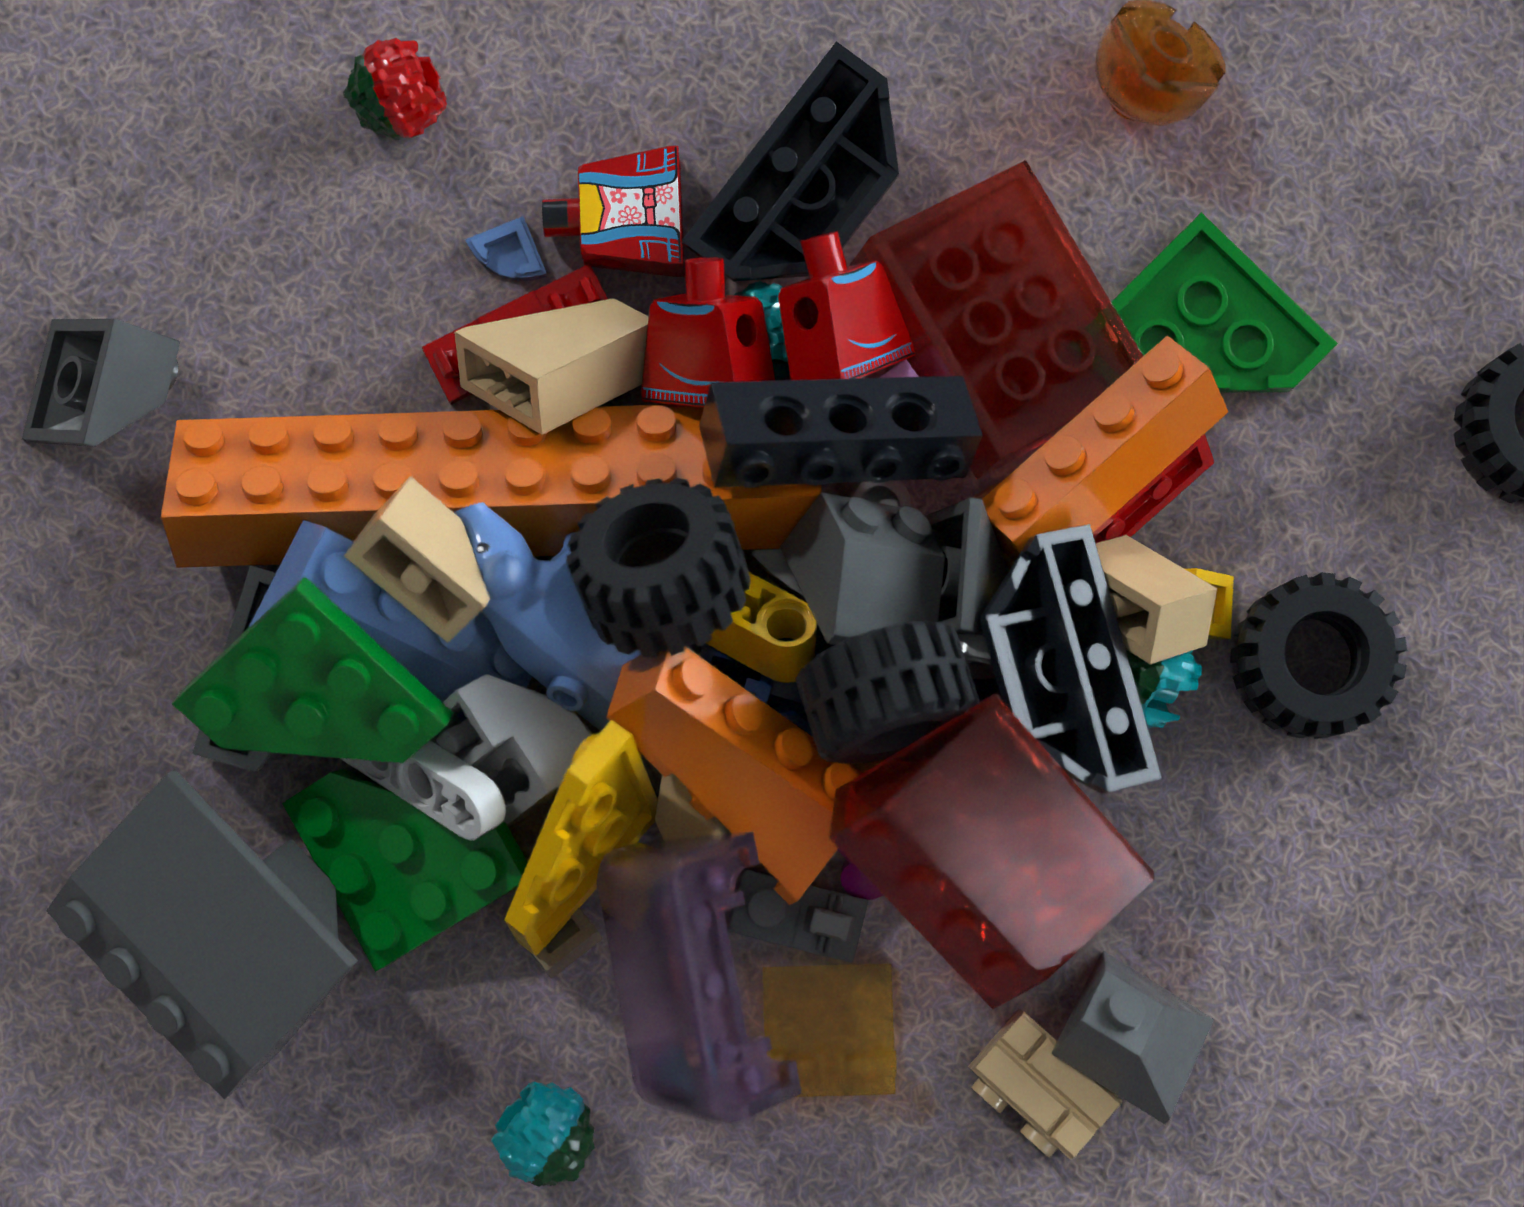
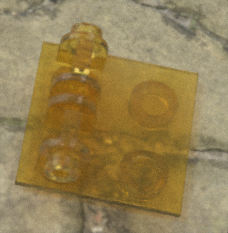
M891 963L763 967L766 1098L896 1094L895 1077L897 1076L896 1051L894 1050Z

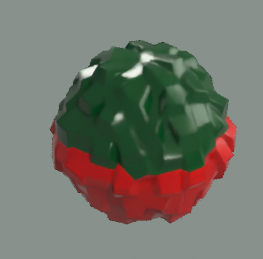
M394 38L381 41L377 39L375 43L365 48L362 55L355 57L354 69L351 70L348 85L343 91L344 98L348 100L349 106L355 110L362 128L370 129L377 135L384 134L395 141L424 134V129L436 123L437 117L442 114V111L447 106L445 93L441 92V76L434 67L430 57L416 56L415 53L418 51L419 45L415 40L400 41Z

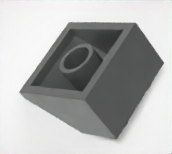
M821 492L782 543L780 548L827 644L836 645L857 635L896 624L910 622L938 623L945 556L931 532L932 526L921 511L908 506L897 507L870 502L860 497L849 498Z

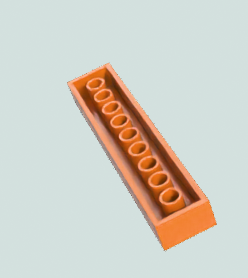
M673 404L596 407L543 435L501 410L193 419L176 421L161 520L177 568L277 565L282 563L303 520L326 527L354 542L373 515L411 476L452 512L483 502L523 536L533 556H556L563 547L565 536L572 532L580 531L577 523L585 513H594L597 510L596 503L606 496L613 498L621 493V488L632 484L634 488L646 485L647 480L661 478L663 483H670L673 479L677 478L688 480L690 487L700 483L710 488L713 496H720L726 504L728 513H730L742 550L781 549L782 543L822 492L821 485L813 486L808 484L766 485L756 488L742 486L714 487L699 429L703 407Z

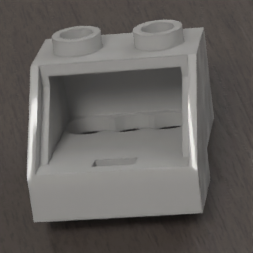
M486 674L456 690L443 702L453 714L447 726L435 735L431 741L484 773L495 783L505 803L506 814L504 821L509 828L555 799L564 775L572 765L575 751L593 733L581 722L575 711L564 709L546 695ZM463 709L468 719L461 722L457 713Z

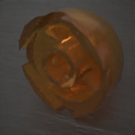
M1132 0L1125 3L1105 28L1098 43L1095 74L1100 88L1113 110L1127 120L1155 126L1172 125L1190 118L1217 90L1220 84L1218 82L1225 74L1226 67L1219 47L1206 30L1195 21L1187 30L1180 23L1171 19L1177 9L1165 3L1152 0Z

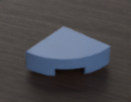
M523 216L465 239L475 258L482 265L484 264L493 270V273L501 277H512L507 279L516 281H532L548 277Z

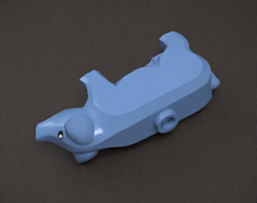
M483 502L454 512L463 521L490 598L486 607L481 612L490 620L505 651L517 664L547 688L546 694L550 700L566 710L576 711L589 723L602 731L610 722L606 715L622 666L641 655V652L636 650L630 655L619 652L615 643L607 645L599 638L596 629H593L567 567L566 555L571 553L568 542L571 534L574 532L565 536L563 547L550 561H542L533 557L523 536ZM695 642L685 646L698 656L700 655L702 645L698 646Z

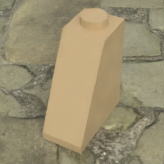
M612 298L464 327L455 331L460 385L463 389L543 435L642 385L649 316Z

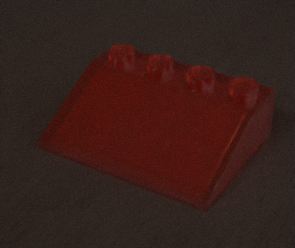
M1026 160L869 237L850 263V266L876 260L883 265L916 353L915 356L906 360L918 377L963 376L983 434L970 466L977 480L1048 441L1143 357V354Z
M996 694L967 710L968 713L947 722L835 789L829 835L833 843L992 1009L1047 981L1154 881V871Z

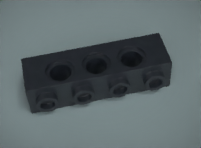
M963 376L711 382L699 424L714 487L742 486L756 488L766 485L792 484L817 486L826 483H884L897 480L924 479L945 481L952 478H966L983 436Z

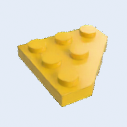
M613 720L598 735L592 734L587 737L575 751L572 765L564 775L504 919L517 942L535 956L549 944L570 920L574 912L584 904L655 822L658 799L633 736Z

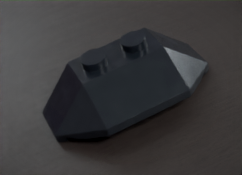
M836 41L682 239V244L700 258H723L724 275L733 282L809 276L800 241L838 231L843 249L899 176L887 78Z
M1090 524L1036 534L1030 537L979 618L1015 748L1100 794L1162 779Z

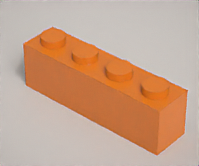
M1167 335L1009 476L971 498L983 500L1000 549L1015 562L1028 539L1036 534L1090 524L1093 533L1229 411L1210 368Z
M684 647L685 652L671 656L668 650L660 651L657 657H642V655H639L622 666L606 718L609 721L613 720L632 734L639 752L664 777L673 773L687 787L692 797L690 804L706 820L716 817L738 840L734 849L752 867L761 863L778 881L774 890L788 905L797 902L854 829L867 775L852 764L827 762L821 759L814 737L687 647Z

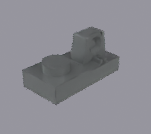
M747 869L743 870L728 932L850 963L854 962L869 900L810 885L797 902L788 905L774 890L778 881L773 876Z

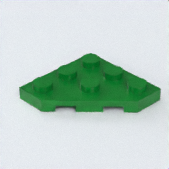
M1201 212L1068 345L1067 350L1108 388L1168 335L1210 368L1220 392H1290L1338 343Z
M305 576L183 688L172 703L175 708L220 748L404 763L447 726L453 714L446 705Z
M345 769L330 772L282 803L315 864L330 878L331 883L335 886L336 902L375 972L389 966L518 888L528 864L505 821L480 837L468 840L457 835L382 785L367 781L364 775Z

